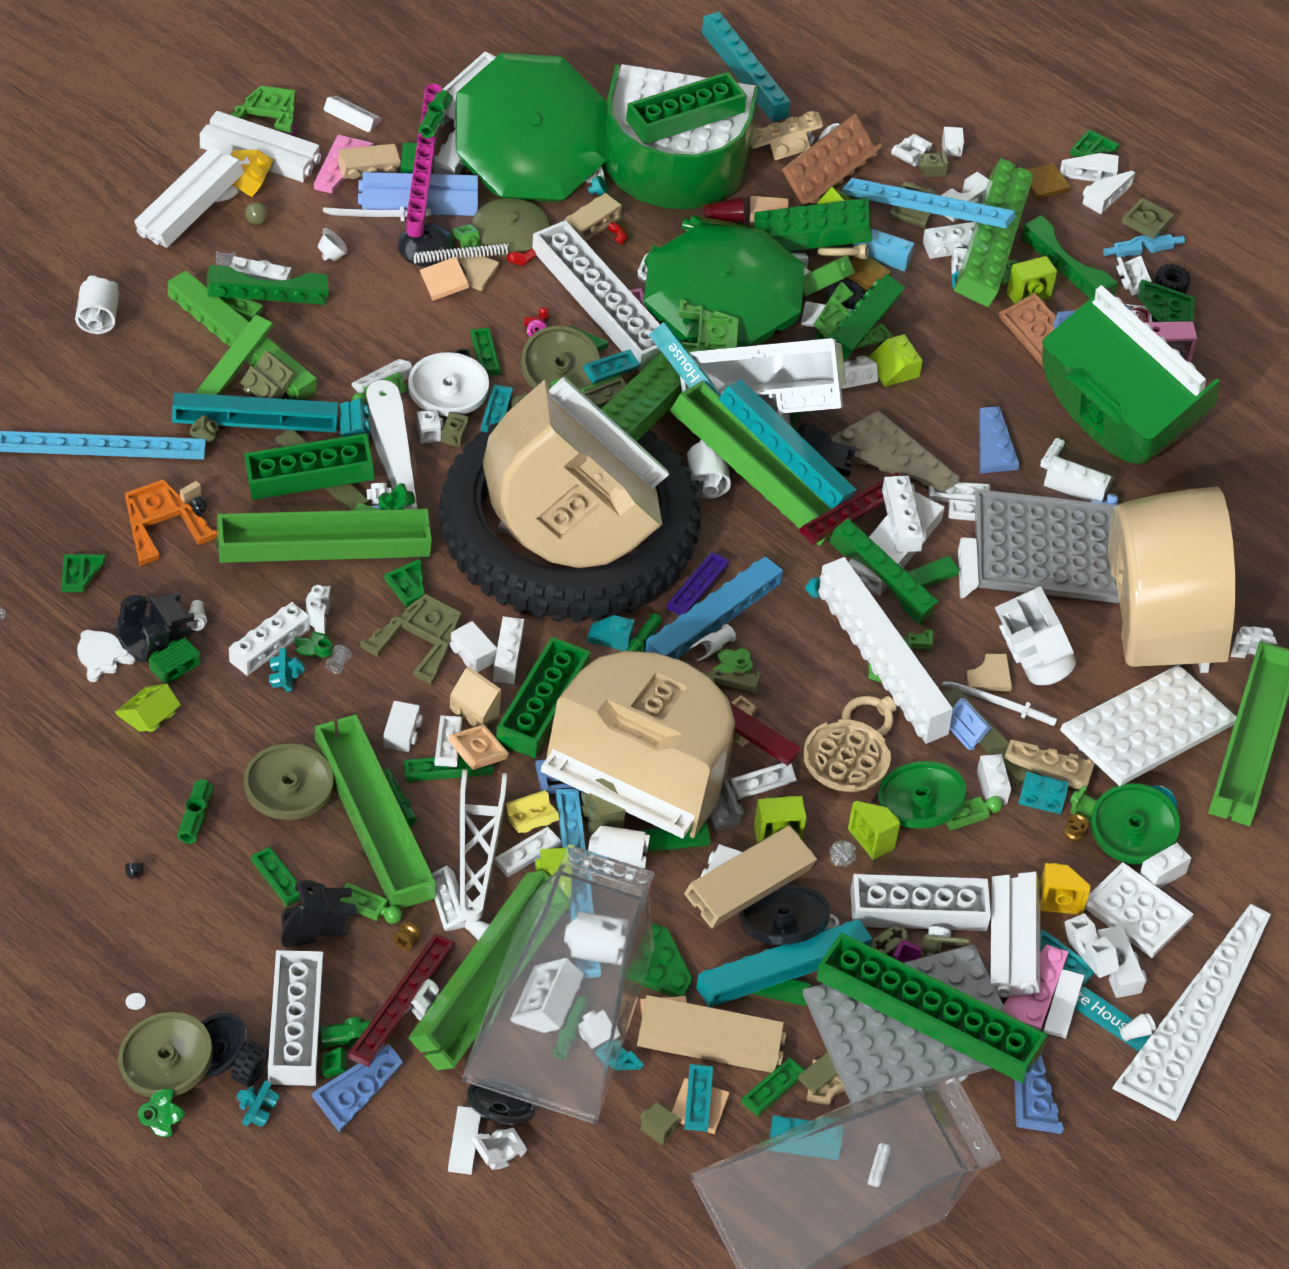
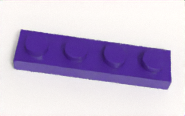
M711 552L668 602L667 609L678 615L685 614L691 610L728 568L729 560Z

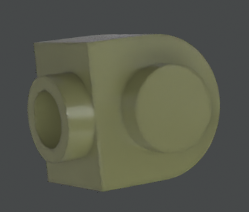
M203 415L191 426L190 435L196 439H206V443H210L214 440L219 427L214 420Z

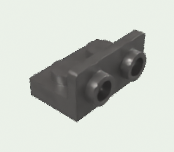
M728 780L724 781L718 804L709 816L715 831L740 825L741 817L744 816L742 805L738 804L736 800V791L734 787L730 786Z

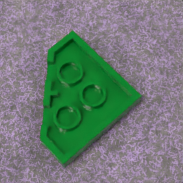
M1141 279L1137 298L1158 322H1193L1195 297Z
M646 920L620 970L619 977L670 997L686 996L691 986L692 978L668 929Z

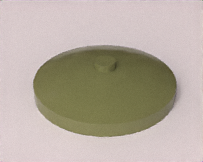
M504 198L491 201L479 208L473 217L472 226L478 230L480 245L483 248L485 245L488 247V245L495 246L497 244L499 246L502 244L503 246L504 243L506 245L509 243L508 253L513 251L525 253L532 249L533 233L548 228L549 221L545 213L536 205L520 199ZM505 246L504 255L502 254V248L500 247L501 254L499 256L507 257Z
M549 326L537 331L528 339L523 348L520 363L522 374L532 389L537 387L543 380H546L548 387H550L553 380L567 377L578 389L593 385L583 370L584 365L600 359L594 343L582 332L567 326Z
M279 744L262 750L251 759L244 773V791L248 801L256 810L275 819L296 820L310 816L328 802L333 790V772L328 761L316 750L299 744Z
M181 1012L155 1014L139 1022L125 1036L118 1054L119 1070L126 1084L134 1092L144 1097L151 1098L153 1093L162 1089H172L173 1097L192 1089L206 1075L213 1059V1043L205 1026L195 1017Z

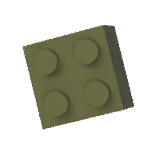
M603 778L595 780L617 793L612 782ZM581 793L583 801L580 806L581 815L589 821L588 830L591 836L600 826L623 829L626 811L624 808L594 794Z

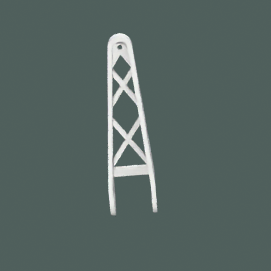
M375 381L369 385L366 394L371 411V417H368V420L371 423L372 432H369L392 488L394 489L397 485L403 483L406 485L407 491L414 493L416 500L403 404L399 390L390 381ZM382 392H384V393H386L387 395H386V396H380L379 394L382 393ZM415 501L412 506L406 505L404 509H418L417 502Z
M467 770L462 772L459 810L460 916L468 922L478 921L483 914L504 817L507 773L502 774L501 794L498 807L465 804ZM467 814L495 817L479 832ZM465 823L475 835L466 845ZM494 826L489 847L483 836ZM479 841L488 854V861L474 875L465 862V854ZM465 872L467 873V875H468L469 878H470V880H469L466 884H465ZM485 874L482 886L479 879ZM475 885L480 895L471 902L466 892Z

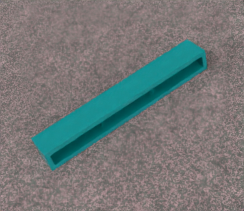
M720 12L703 16L702 34L742 84L758 87L757 104L771 122L788 118L789 98Z
M742 379L726 387L718 400L831 509L852 497L856 489Z
M174 392L172 423L193 424L197 419L206 415L211 420H214L218 426L336 433L338 402Z
M860 919L852 922L848 921L841 926L832 929L827 928L807 941L782 945L773 949L769 948L761 953L745 956L741 960L732 963L727 962L720 967L704 970L698 975L696 988L706 1005L711 1008L781 982L818 971L819 963L841 932L870 947L873 939Z

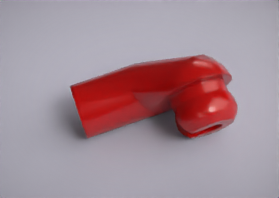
M615 222L609 224L608 230L617 235L615 241L620 245L624 244L625 240L628 239L626 229Z
M529 249L525 253L509 252L507 254V261L523 266L535 258L536 253L533 249Z
M541 307L538 309L539 314L536 317H524V327H527L529 322L534 319H540L545 323L550 317V314H548L549 309Z

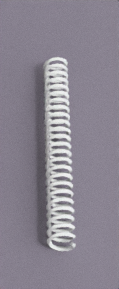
M504 243L503 246L502 244H500L499 246L497 244L495 246L488 245V247L485 245L484 248L483 246H480V248L478 246L476 248L473 246V248L466 247L465 249L461 248V250L459 248L457 250L454 248L453 250L446 249V251L438 250V252L436 250L434 252L432 250L431 252L427 251L426 253L419 252V254L416 252L414 254V263L416 264V255L418 258V263H420V255L422 263H424V255L426 262H428V255L430 262L432 261L431 255H433V260L435 262V253L437 255V261L439 262V252L442 261L443 252L445 260H447V252L449 259H451L452 252V257L454 258V253H456V258L458 260V251L460 253V258L462 259V250L465 259L466 250L468 253V258H470V250L472 258L474 257V250L476 257H478L477 250H479V256L481 257V248L484 257L485 248L487 251V256H489V248L491 251V256H493V248L495 256L497 255V248L498 254L500 255V247L502 248V254L504 255V246L506 249V254H508L509 243H507V245Z

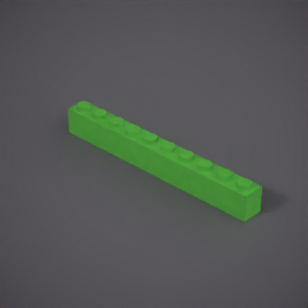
M184 271L168 281L167 293L170 299L181 305L183 310L193 315L211 333L217 335L224 344L231 347L249 324L246 319L219 297L208 296L207 287L189 272ZM266 336L247 360L249 365L256 367L264 352L270 351L297 373L285 392L289 398L305 400L317 393V378Z

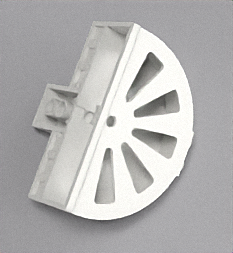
M833 338L689 352L721 394L728 385L742 379L789 425L790 412L843 407L841 387L846 385L842 344L836 343V340ZM681 378L682 392H684L689 387Z

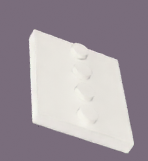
M1123 862L1089 894L1085 906L1087 911L1107 926L1115 927L1122 925L1125 933L1129 934L1131 943L1151 958L1191 921L1194 915Z

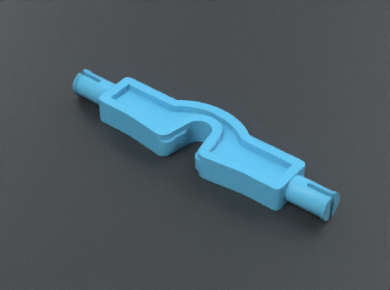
M1171 234L1157 236L1155 239L1146 235L1137 236L1130 241L1114 243V247L1104 248L1103 254L1104 256L1116 254L1117 257L1141 255L1143 252L1142 246L1147 247L1151 253L1173 249L1175 244L1185 243V237L1183 235L1172 237Z

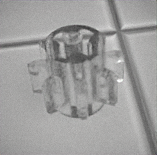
M839 840L831 846L829 852L832 857L829 860L836 867H849L856 860L857 856L854 851L857 848L850 841L844 840L842 842Z

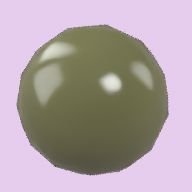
M250 203L246 207L245 217L252 225L259 226L267 221L269 209L265 204Z

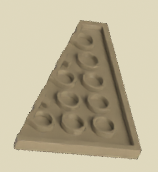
M879 410L831 436L833 442L857 447L854 457L847 456V459L865 466L868 463L879 467L880 471L891 474L897 472L900 476H909L921 481L922 485L932 486L934 489L943 492L959 483V477Z

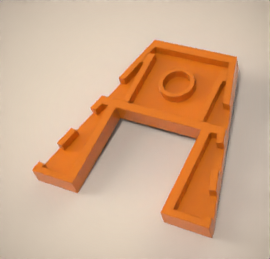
M164 480L125 493L127 511L140 566L159 560V553L145 527L175 516H182L198 545L216 539L217 532L215 530L212 531L207 526V522L202 517H198L193 512V508L188 503L185 504L180 499V496Z

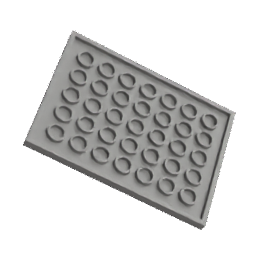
M976 489L975 539L977 540L978 587L1027 593L1041 586L1045 595L1119 603L1116 579L1111 576L1107 553L1112 512L1117 505Z
M974 944L904 963L1007 1014L994 985H991V979ZM825 984L803 989V997L852 1106L991 1069V1067Z

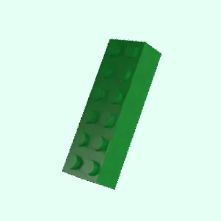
M725 72L627 103L626 121L645 145L744 113L747 94L731 74Z
M868 198L754 212V228L763 229L788 251L872 241V215Z
M367 433L244 453L252 500L375 480Z
M554 637L550 638L497 726L496 739L502 746L534 759L537 758L551 734L557 700L575 676L590 664L591 651Z

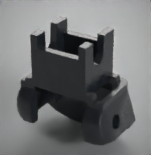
M809 422L800 425L796 432L842 476L849 477L852 461L846 459L847 456L854 457L857 447L833 442V438L829 437L830 433Z
M180 593L159 598L135 594L122 601L120 614L115 622L116 634L127 652L138 661L148 662L154 652L164 650L168 647L169 642L191 636L192 628L190 626L180 628V626L194 621L195 615L193 613L185 614L177 602L180 601ZM147 603H151L150 614H145Z
M308 879L297 882L294 888L295 891H299L302 906L283 910L281 916V942L283 947L291 948L315 943L319 936L347 935L346 921L348 916H357V909L355 904H344L340 902L341 897H351V888H326L323 883H317Z

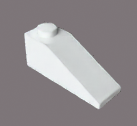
M1098 153L1062 160L1060 172L1066 178L1095 182L1096 180L1117 175L1119 156Z
M1129 171L1096 180L1091 186L1088 185L1085 188L1083 204L1102 214L1132 186L1135 172Z

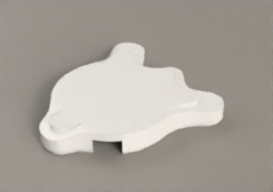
M85 630L80 635L81 639L77 648L78 658L88 670L87 679L90 682H96L102 674L115 673L117 671V663L133 664L136 661L121 646L119 640L110 633Z

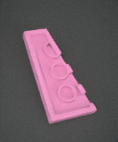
M337 135L314 182V189L333 193L345 180L342 178L337 162L340 149L374 146V143Z
M1049 945L1044 947L1040 953V993L1009 996L1004 1003V1008L1009 1016L1041 1031L1061 971L1066 962L1068 951Z

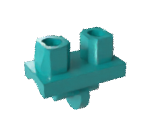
M286 648L279 649V656L270 658V668L273 672H279L270 674L269 682L273 688L284 687L286 692L293 691V678H297L298 675L304 672V663L296 657H288Z
M265 1080L256 1095L253 1094L255 1091L253 1087H248L247 1090H240L238 1092L237 1099L241 1102L239 1108L245 1110L247 1106H250L241 1124L247 1127L251 1122L261 1127L265 1125L270 1113L261 1109V1104L272 1109L280 1096L269 1089L272 1083Z

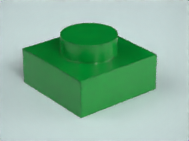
M340 1047L322 1054V1076L328 1079L346 1072L347 1051Z

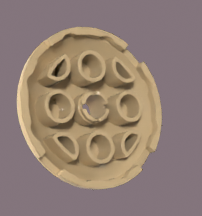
M840 719L838 722L831 724L826 722L816 727L807 737L803 751L804 761L811 775L824 786L842 792H858L875 786L886 775L891 760L890 750H888L885 739L879 732L864 723Z

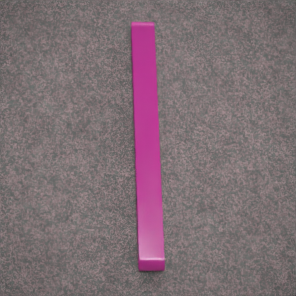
M429 84L425 88L420 124L427 113L428 104L433 102L437 92L442 90L438 84ZM438 130L435 136L430 137V139L424 138L420 133L418 134L406 219V232L411 237H419L424 232Z

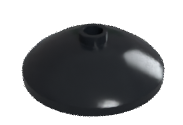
M425 223L423 235L419 237L409 236L405 229L398 238V251L400 255L412 264H415L414 254L416 252L418 254L419 252H431V250L438 252V250H453L456 247L453 235L444 227L433 223ZM439 252V262L437 261V255H436V253H435V262H434V260H433V255H431V259H432L431 262H430V259H429V255H428V262H426L425 255H424V263H422V259H421V255H420V263H418V258H417V255H416V264H415V265L429 267V266H432V265H434V264H437V263H440V262H443V261L441 260L440 252Z
M217 1013L201 1022L207 1029L213 1043L212 1063L203 1078L215 1077L229 1070L235 1064L240 1051L246 1045V1026L239 1017L232 1013Z
M485 1079L476 1081L469 1086L466 1095L467 1101L475 1112L485 1119L501 1125H517L527 1122L534 1117L537 1109L536 1102L529 1093L516 1085L500 1080Z

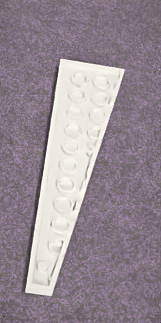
M1252 904L1249 905L1112 1089L1174 1121L1177 1120L1267 924L1270 913Z

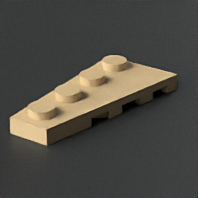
M1010 740L1003 758L1046 777L1069 782L1068 786L1078 790L1082 786L1087 787L1095 764L1090 758L1088 760L1079 759L1078 755L1072 753L1066 756L1058 754L1057 750L1050 748L1048 750H1040L1037 745Z

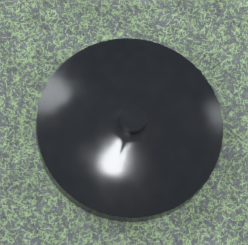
M794 884L782 886L739 912L740 926L748 936L760 942L775 945H788L807 941L820 934L827 927L830 920V907L827 899L814 889Z

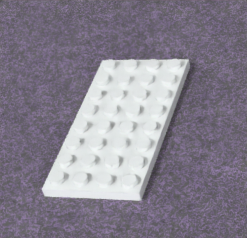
M1178 664L1062 724L1060 730L1112 780L1121 786L1233 726L1236 716Z

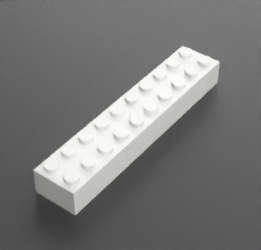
M566 220L533 233L532 249L538 258L622 352L631 349L640 363L638 370H643L661 353V350L649 336L660 324Z
M843 557L823 565L822 574L820 575V588L818 590L821 599L827 602L831 613L837 616L842 629L848 632L852 643L858 646L864 660L871 664L873 673L879 675L885 690H889L895 704L903 710L906 720L910 721L915 727L916 734L922 737L926 744L948 735L953 708L846 558Z

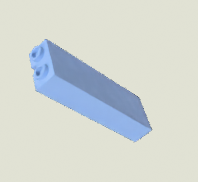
M363 172V180H359V192L362 193H358V205H362V210H400V206H404V210H408L413 174ZM432 174L427 209H431V215L474 216L478 206V176Z

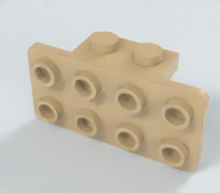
M809 111L801 117H790L784 122H774L762 129L755 128L753 129L751 147L757 148L770 144L775 160L804 152L810 148L806 132L822 128L823 122L818 112Z

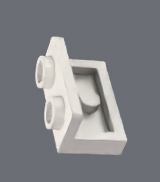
M1139 256L1124 263L1121 257L1117 258L1119 265L1116 268L1120 277L1123 275L1125 277L1121 279L1125 290L1129 289L1132 296L1138 294V286L1141 279L1151 282L1142 257Z
M858 356L856 360H846L844 362L846 385L842 386V389L878 381L877 363L867 356Z

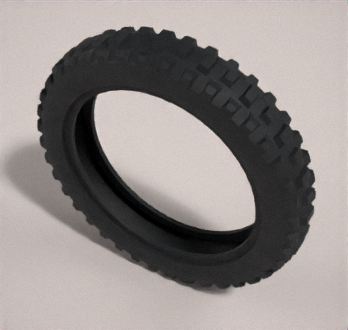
M495 422L488 426L487 433L481 431L475 435V441L466 443L463 447V454L456 456L454 465H451L448 470V480L444 481L442 494H440L439 517L440 524H442V536L448 545L451 558L457 560V567L460 572L468 574L467 580L472 585L479 584L481 586L483 594L488 597L491 595L496 596V602L503 606L508 603L513 605L516 612L523 613L525 610L532 612L535 618L541 619L543 615L552 616L553 621L561 622L562 618H571L573 622H581L582 618L590 617L592 621H599L603 615L620 616L622 610L626 609L629 612L637 610L639 604H649L654 601L655 594L662 595L668 590V585L675 583L680 578V572L685 570L687 560H691L695 544L698 542L701 525L700 502L695 483L690 479V471L687 466L681 465L682 459L676 452H670L671 446L665 441L659 442L657 434L651 430L647 431L637 443L669 472V475L656 486L662 525L654 531L642 547L631 555L617 562L595 568L565 569L531 561L512 551L491 531L482 512L483 502L489 493L483 468V459L489 435L499 423Z

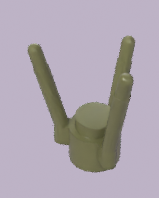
M925 934L922 952H926V957L940 953L942 945L965 947V943H970V940Z

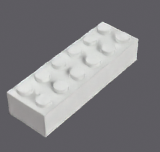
M853 874L850 889L852 921L860 919L864 927L890 928L898 925L908 929H929L930 926L967 931H987L991 917L988 879Z
M276 950L268 1060V1081L272 1083L271 1085L316 1086L323 952Z

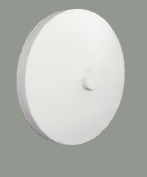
M449 352L437 353L423 358L414 365L409 374L408 389L413 401L425 411L437 410L440 416H448L449 412L464 415L474 411L483 404L489 391V378L483 366L468 356Z

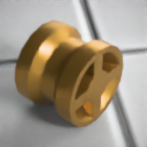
M1079 814L1069 816L1064 829V836L1072 842L1082 841L1088 828L1087 819Z
M405 921L400 925V931L395 932L392 939L398 947L408 951L413 948L414 941L420 938L421 931L413 923Z

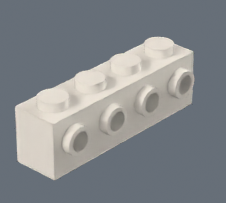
M975 222L925 229L923 245L929 258L951 256L954 248L967 249Z
M909 476L884 477L882 493L896 552L921 551L922 543L926 541V533L921 528L922 517L917 512L918 500L914 499V484L910 483Z
M293 602L286 607H282L275 615L265 619L260 626L250 630L245 637L230 646L229 662L248 676L270 660L271 657L278 654L279 649L286 648L293 643L295 636L301 637L309 631L310 616Z

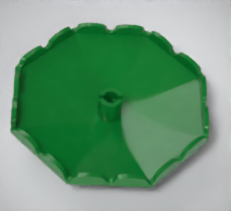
M500 53L456 93V153L461 162L471 172L478 174L483 184L496 196L524 201L533 199L536 202L564 201L606 162L607 101L561 56Z
M696 225L649 253L644 304L648 312L660 322L665 321L682 341L686 339L690 343H697L699 320L678 317L680 299L686 300L687 304L694 307L700 305L703 310L712 313L717 311L738 318L737 347H747L752 344L757 346L771 338L776 329L781 331L794 324L799 315H801L805 264L763 229Z

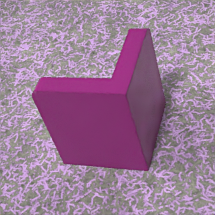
M901 939L893 958L902 963L920 959L922 948Z

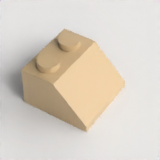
M468 666L450 694V709L456 715L462 716L474 727L482 724L488 727L500 716L501 689Z

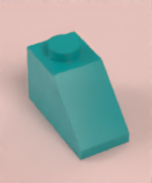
M613 615L595 622L591 625L586 642L626 651L633 637L634 620Z

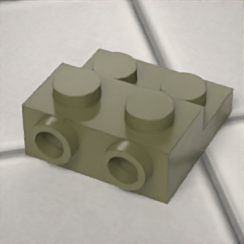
M903 182L901 188L939 195L933 189H924L912 182ZM893 205L890 211V217L924 229L930 216L933 215V213Z
M1141 198L1123 217L1122 223L1155 239L1159 234L1163 235L1172 225L1174 214Z
M265 351L256 367L250 366L240 383L245 386L243 390L249 395L253 396L255 394L258 398L281 399L297 373L273 353Z

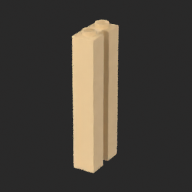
M789 825L691 882L684 895L694 907H699L702 911L701 916L712 929L808 872L817 859L800 839L798 833Z
M647 995L637 1046L772 1073L776 1065H781L783 1051H779L780 1045L784 1046L786 1032L782 1031L784 1022Z

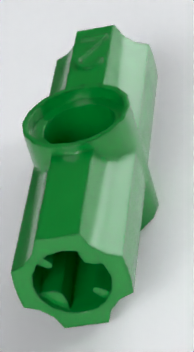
M446 90L437 92L433 102L428 104L427 113L419 126V133L424 138L430 139V137L435 136L438 128L444 124V116L453 101V96Z
M200 779L195 781L190 798L185 804V813L177 834V838L183 843L192 844L197 842L202 824L206 821V812L214 791V785L208 780Z
M352 1017L343 1024L320 1026L319 1033L322 1048L348 1045L352 1048L372 1020L364 1021L360 1017Z

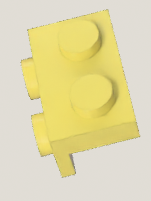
M545 790L506 803L508 821L518 833H526L533 828L547 826L559 820V813L550 804L548 792Z

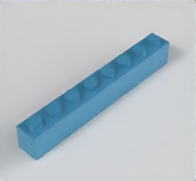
M766 556L759 561H755L747 570L738 573L733 580L724 583L715 593H710L701 603H696L687 613L681 614L676 621L664 626L662 631L656 635L650 636L646 641L645 652H655L674 659L680 658L691 650L690 647L695 642L712 632H716L723 625L778 587L782 581L783 570Z

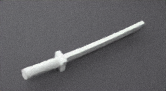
M400 206V210L323 208V212L337 216L400 217L401 221H405V217H407V210H404V206ZM427 209L426 216H431V209Z
M955 682L942 683L943 687L952 689L957 686L963 693L1022 713L1021 717L1024 719L1027 715L1052 726L1057 721L1055 717L1030 708L1031 703L1029 702L1023 706Z

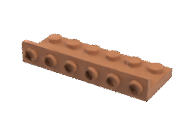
M855 113L781 170L801 204L810 203L812 205L818 202L820 196L825 195L833 185H839L844 181V177L852 175L856 167L859 168L866 164V159L876 156L878 154L877 151L882 145L881 143L873 144Z
M1034 293L999 312V318L1043 367V339L1054 330L1053 324L1056 314L1054 311H1050L1045 301Z

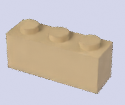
M395 144L340 149L337 158L343 179L363 177V172L397 173L401 163Z
M604 193L572 215L567 216L565 220L584 241H587L607 228L611 222H616L620 219L621 204Z

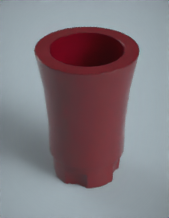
M742 197L705 204L704 217L744 223Z

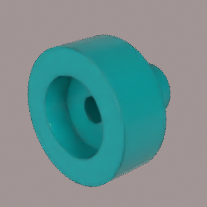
M601 176L592 179V186L588 187L591 194L597 193L601 196L604 193H608L606 182Z
M820 577L811 578L805 586L806 591L809 592L812 598H821L818 591L821 582Z

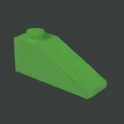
M848 255L805 274L802 296L810 295L854 274L855 271Z

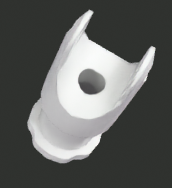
M725 624L718 632H712L691 645L690 649L699 643L705 646L706 654L697 660L701 661L722 649V646L727 642L735 641V631L731 626Z

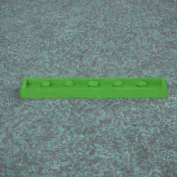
M255 315L194 394L221 395L272 329V322Z

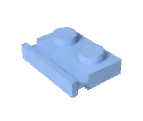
M960 698L953 707L949 729L968 750H974V746L983 739L991 729V726L965 698Z

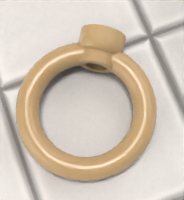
M860 244L854 247H821L817 252L822 256L848 255L867 259L869 248L868 244Z
M861 696L851 700L845 706L842 712V719L851 720V712L860 705L876 706L879 713L885 716L883 726L876 730L882 736H885L893 725L892 713L896 711V705L889 696L883 699Z

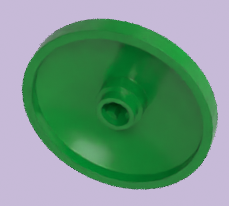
M919 761L903 765L890 772L880 784L878 798L879 805L887 807L892 814H895L901 826L920 829L935 827L953 819L963 809L967 799V792L963 777L952 767L939 762Z
M1123 784L1109 789L1097 800L1091 816V831L1098 846L1110 857L1128 864H1143L1144 861L1174 845L1180 830L1179 815L1171 800L1157 789L1143 784Z

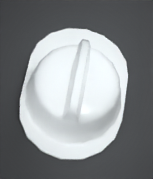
M324 228L318 248L322 252L323 260L331 259L337 261L343 255L348 254L347 246L335 232Z

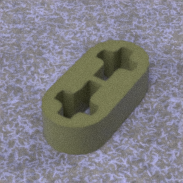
M892 926L872 941L871 947L874 949L878 947V951L891 956L895 953L901 939L906 941L907 931L901 926Z

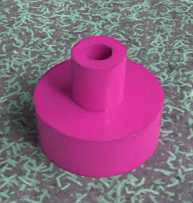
M534 319L527 326V334L531 337L534 333L547 326L542 320Z

